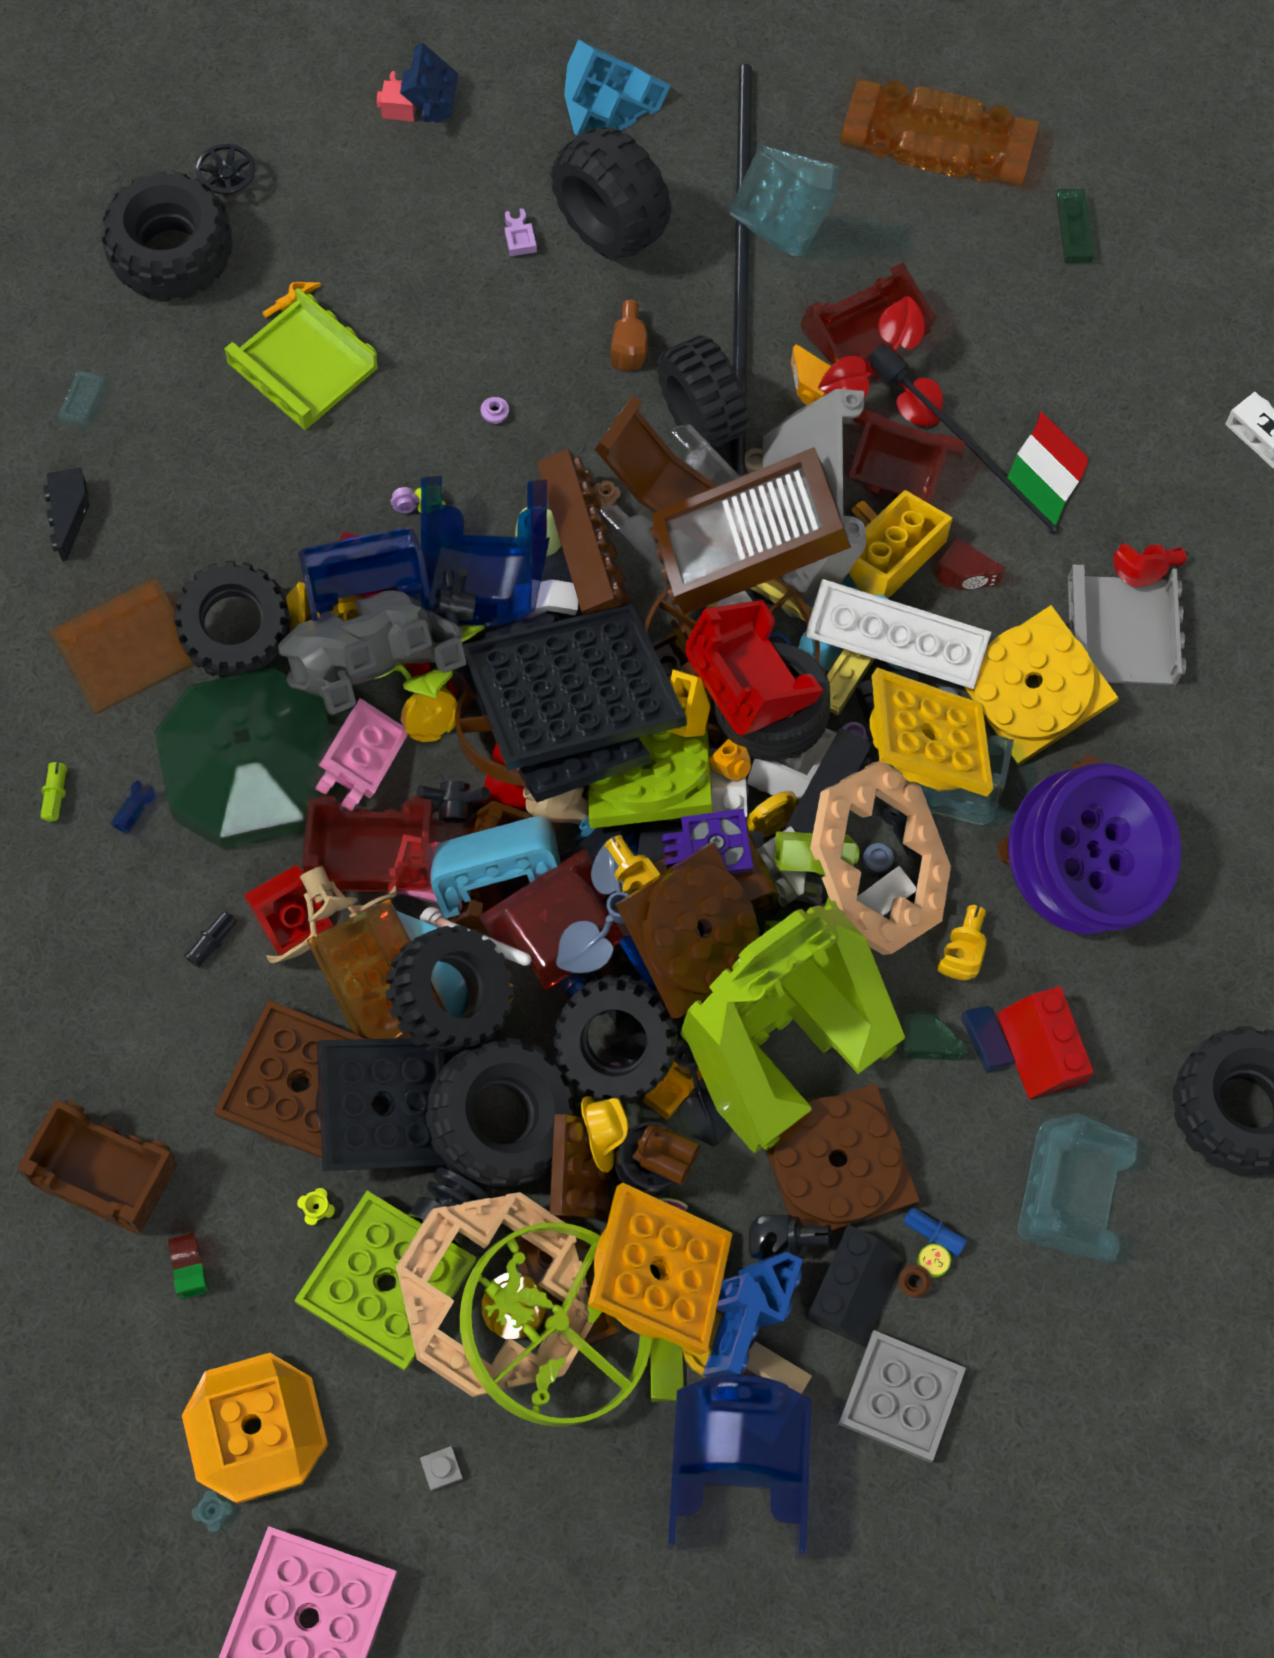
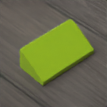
M652 1338L650 1349L651 1402H684L682 1347L663 1338Z

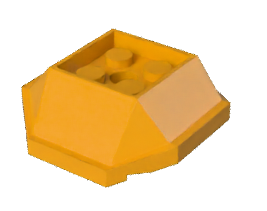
M266 1353L205 1371L182 1414L196 1481L236 1504L303 1485L328 1446L312 1377L272 1353ZM249 1420H261V1428L257 1433L252 1435L245 1433L244 1428Z

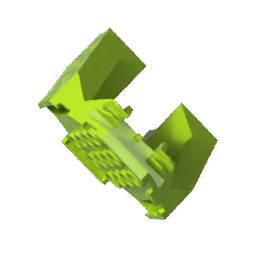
M835 903L828 904L825 909L822 906L810 907L807 910V914L802 909L796 910L749 944L738 955L740 958L734 963L733 971L731 972L729 968L725 969L709 986L713 993L703 1003L700 1000L695 1001L688 1009L680 1035L691 1049L717 1111L754 1154L761 1148H764L766 1151L779 1141L780 1134L812 1110L807 1101L759 1048L769 1038L771 1031L775 1028L782 1030L794 1020L823 1054L833 1047L858 1075L879 1058L885 1060L891 1056L897 1049L896 1045L905 1039L866 938Z

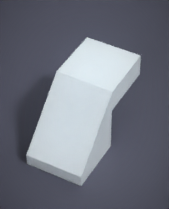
M551 579L519 587L516 590L515 617L530 619L544 614L546 611L576 615L578 610V598L574 585L570 582Z

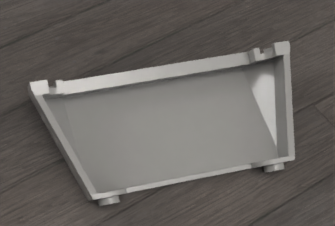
M835 389L792 413L764 435L762 439L763 468L815 447L824 467L851 545L849 549L778 577L796 591L802 600L812 608L814 607L822 579L841 584L866 546V530L862 521L856 517L843 516L842 418L852 419L862 413L864 408V391ZM804 478L802 482L819 529L823 525L807 479ZM796 481L793 483L808 530L812 532L813 528ZM788 485L784 486L790 507L797 513ZM777 489L775 493L781 511H783L785 506L780 491ZM767 493L766 496L771 512L776 513L771 494ZM797 514L794 519L799 526V534L802 536L804 532ZM782 608L790 617H797L794 614Z

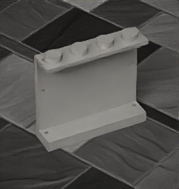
M1072 565L1068 575L1069 630L1083 645L1090 659L1107 682L1177 685L1181 675H1185L1186 659L1181 657V649L1184 648L1185 634L1180 632V623L1183 621V606H1179L1178 600L1182 593V581L1177 580V569H1172L1168 580L1160 579L1147 586L1134 587L1125 583L1121 578L1085 576L1084 565Z

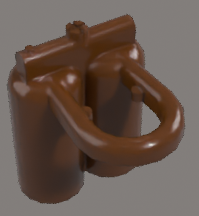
M650 1124L642 1137L639 1138V1141H637L639 1146L635 1154H633V1159L640 1162L643 1168L682 1185L690 1172L691 1165L699 1154L701 1144L664 1127Z

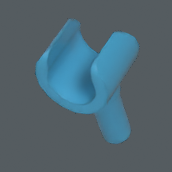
M589 816L581 822L579 828L582 832L577 834L574 840L581 842L594 831L595 828L590 829Z

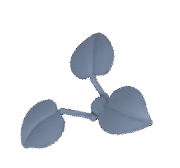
M605 844L599 850L594 860L591 878L594 887L599 893L610 895L607 900L609 915L606 917V923L601 932L592 922L578 921L571 924L562 934L556 964L560 969L571 973H590L604 967L613 954L612 944L604 937L608 934L612 922L625 923L616 903L627 897L628 894L622 892L624 882H618L614 876L619 866L605 848Z

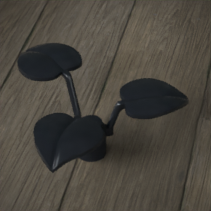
M637 1032L613 1044L611 1052L615 1062L620 1063L621 1066H628L639 1060L646 1049L647 1035ZM683 1043L679 1046L674 1061L682 1072L691 1074L697 1097H690L683 1102L679 1111V1121L684 1131L691 1137L710 1146H716L724 1139L730 1125L717 1111L710 1093L707 1092L703 1095L696 1073L699 1069L688 1043Z

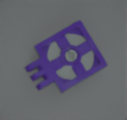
M744 809L681 817L683 832L669 833L661 836L663 844L675 843V845L663 848L665 856L677 855V857L665 859V866L667 868H671L704 845L714 842L731 875L753 872Z

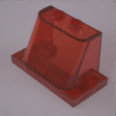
M863 409L858 417L853 418L854 423L863 426L864 430L848 478L867 485L866 490L875 494L882 495L884 490L893 493V499H896L906 490L930 504L947 455L950 454L962 458L966 448V441L941 433L934 435L884 419V415Z
M582 849L478 916L492 939L528 953L531 956V962L527 966L545 990L572 974L560 969L556 964L559 942L564 931L575 922L589 921L594 923L598 927L599 932H601L606 923V917L609 915L601 900L609 895L599 893L594 887L591 878L593 861L585 849ZM612 922L608 934L604 938L613 947L625 938L617 924Z

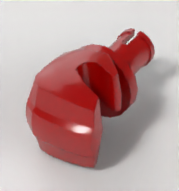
M1124 543L1116 550L1113 563L1116 574L1125 583L1134 587H1142L1159 581L1167 574L1169 567L1185 564L1187 557L1182 547L1165 550L1159 544H1153L1146 547L1142 555Z

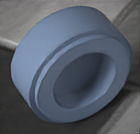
M881 843L868 846L863 855L864 867L870 873L877 875L888 872L894 860L892 850Z

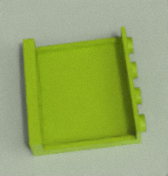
M297 288L295 290L297 300L240 348L232 342L224 350L227 363L300 427L306 430L376 371L378 365L377 353L370 344H364L360 341L350 327H344L340 324L336 316L331 311H325L320 307L317 300L311 294L306 295Z

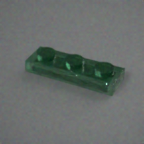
M1085 188L1058 189L1056 200L1064 262L1090 263L1093 260L1094 254Z

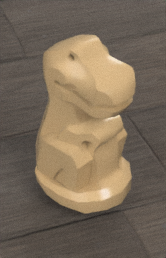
M524 786L523 796L526 798V810L534 817H545L550 822L580 825L589 816V790L586 792L585 797H583L584 787L536 803L528 788Z

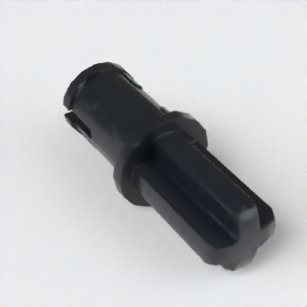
M222 912L206 931L202 930L200 932L201 937L184 954V957L195 967L200 968L214 949L221 947L220 942L237 922L230 913Z

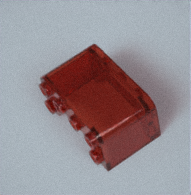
M325 795L318 798H309L302 860L304 872L306 873L314 868L323 866L330 882L334 881L340 891L391 892L394 886L397 887L398 891L424 892L430 890L432 887L430 874L437 823L432 801L421 797H411L403 803L402 812L395 809H387L383 812L355 809L353 812H344L342 805L332 796Z

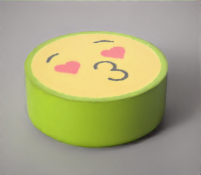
M930 1244L925 1246L919 1253L917 1264L925 1267L929 1271L931 1278H939L949 1269L951 1258L949 1252L943 1246Z

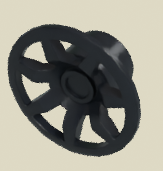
M220 144L207 149L196 163L197 179L209 186L211 191L218 194L229 195L242 190L252 181L255 174V162L251 154L246 149L233 144ZM229 150L226 160H222L216 151ZM235 151L240 152L246 158L239 159L234 163ZM211 155L216 165L202 163ZM250 164L248 175L240 171L243 167ZM201 171L209 172L213 175L205 181Z

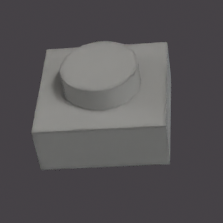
M452 1446L420 1458L431 1492L463 1480Z

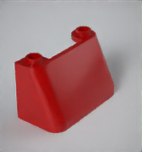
M763 600L704 609L686 643V655L698 676L701 677L703 684L732 729L739 735L754 733L814 704L823 691L818 681L811 674L800 675L795 680L768 638L772 633L775 620Z

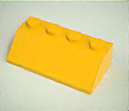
M904 490L865 527V549L848 572L857 589L872 595L880 594L889 598L947 542L953 517Z

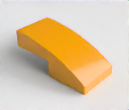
M674 1061L663 1081H660L655 1089L644 1096L643 1102L668 1120L693 1090L694 1084L691 1074L682 1072ZM698 1069L696 1073L698 1076V1080L700 1081L702 1075L700 1070Z

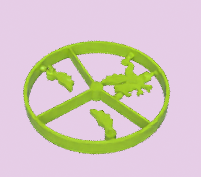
M548 1222L527 1226L511 1233L494 1244L479 1259L467 1280L460 1307L461 1339L466 1358L477 1380L485 1391L507 1411L524 1420L540 1425H577L611 1411L627 1398L635 1388L645 1370L650 1355L652 1338L640 1335L636 1362L629 1379H627L569 1327V1318L566 1314L594 1259L596 1247L601 1237L585 1228L566 1223ZM535 1232H557L575 1236L591 1244L561 1306L553 1305L547 1299L546 1293L539 1292L536 1287L531 1289L525 1287L518 1291L521 1279L516 1270V1264L524 1263L525 1256L523 1253L518 1252L519 1246L514 1238ZM504 1244H507L510 1251L515 1254L506 1267L509 1281L502 1287L495 1280L490 1282L487 1278H482L481 1273L497 1250ZM477 1282H481L485 1286L484 1291L495 1301L494 1305H486L484 1307V1310L488 1312L487 1317H490L494 1310H498L499 1317L496 1319V1322H500L501 1326H504L506 1324L504 1316L509 1314L511 1320H516V1324H513L512 1327L517 1329L524 1325L523 1331L532 1341L524 1351L493 1379L479 1356L472 1329V1302ZM520 1303H523L526 1307L538 1306L552 1309L554 1315L546 1319V1330L540 1336L527 1323L534 1322L535 1319L531 1315L536 1313L535 1310L525 1308ZM588 1306L587 1310L590 1313L588 1316L589 1323L593 1324L602 1312ZM550 1333H561L622 1389L606 1406L590 1415L576 1418H556L540 1414L541 1411L538 1406L544 1405L549 1401L548 1386L550 1383L555 1382L558 1371L565 1363L566 1358L549 1359L546 1365L539 1366V1373L536 1374L538 1391L532 1394V1402L536 1406H533L531 1410L511 1399L496 1383Z

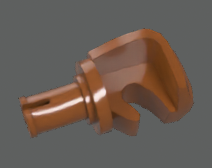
M626 300L622 303V319L615 323L612 334L611 366L623 372L641 369L648 353V332L645 323L638 319L639 303L635 300Z

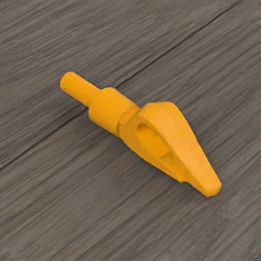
M319 282L291 283L288 294L276 300L275 305L263 311V316L267 318L279 310L284 311L297 300L295 289L302 288L300 290L307 295L321 287V284Z

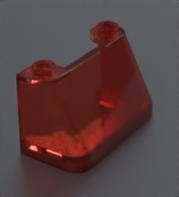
M903 262L891 267L892 275L885 279L880 277L876 279L873 286L833 305L827 302L823 306L819 301L807 307L800 327L805 336L832 365L846 356H857L866 361L871 352L881 343H884L887 347H892L894 343H887L880 336L878 330L879 319L889 306L900 301L905 296L911 297L922 312L924 318L923 337L931 332L930 327L936 320V316Z

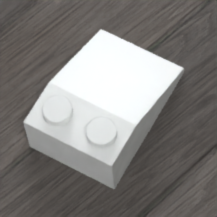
M825 728L824 734H822V737L818 739V742L812 748L793 758L780 761L754 759L746 784L770 795L784 791H793L797 798L801 800L837 733Z

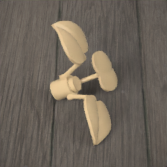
M323 866L304 873L300 878L307 890L304 897L307 901L311 934L303 943L282 956L267 955L268 961L270 963L282 962L305 953L320 942L319 938H317L315 921L327 918L336 911L346 908L352 912L349 915L350 918L367 915L370 913L373 905L379 904L384 906L390 902L398 893L397 887L394 886L388 895L376 898L365 905L355 906L353 904L358 901V898L345 897L336 887L334 881L330 882ZM312 899L315 900L316 904L325 901L321 909L314 914Z

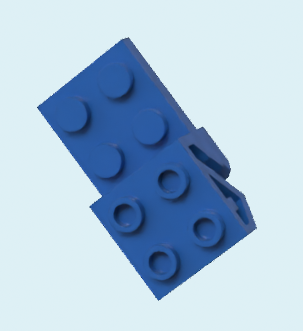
M784 1252L754 1262L739 1270L738 1276L722 1281L716 1310L723 1314L703 1376L717 1380L740 1375L744 1371L749 1361V1353L747 1351L750 1342L757 1335L759 1328L783 1322L790 1314L792 1309V1301L790 1299L793 1290L798 1286L802 1277L800 1267L803 1259Z

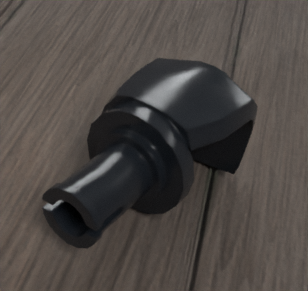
M761 1215L756 1217L751 1223L749 1230V1252L751 1258L754 1259L764 1258L765 1247L774 1235L777 1236V1241L773 1246V1252L776 1255L784 1253L788 1248L792 1255H800L803 1245L831 1246L832 1238H829V1236H819L832 1235L831 1225L803 1226L799 1216Z

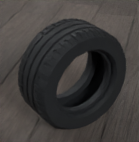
M771 642L795 680L803 674L814 676L823 689L818 700L814 704L799 710L790 718L776 721L754 733L743 735L737 734L732 729L716 702L715 715L718 728L726 741L730 739L733 743L746 747L749 757L760 760L780 761L805 753L824 734L830 713V684L824 668L808 652H804L803 649L789 644Z

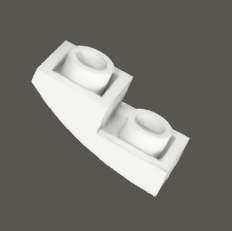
M898 866L860 894L856 900L884 916L891 911L894 898L903 897L907 899L916 892L917 887L903 869Z

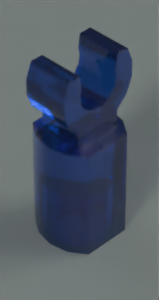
M138 780L131 786L132 795L130 798L127 797L111 821V825L115 829L127 835L144 811L143 806L152 802L156 794L153 787H150L146 794H139L142 784Z

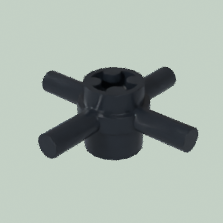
M459 568L456 575L451 569L443 572L444 588L438 587L433 604V612L458 626L459 620L471 621L475 608V593L463 591L469 574L465 568Z
M461 781L441 782L440 789L419 785L416 789V795L425 798L421 800L420 808L423 811L439 809L438 820L447 823L468 822L469 809L478 811L490 803V801L484 800L490 796V791L487 787L470 790V784Z

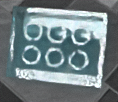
M759 145L729 214L777 250L793 256H804L837 194L840 167Z

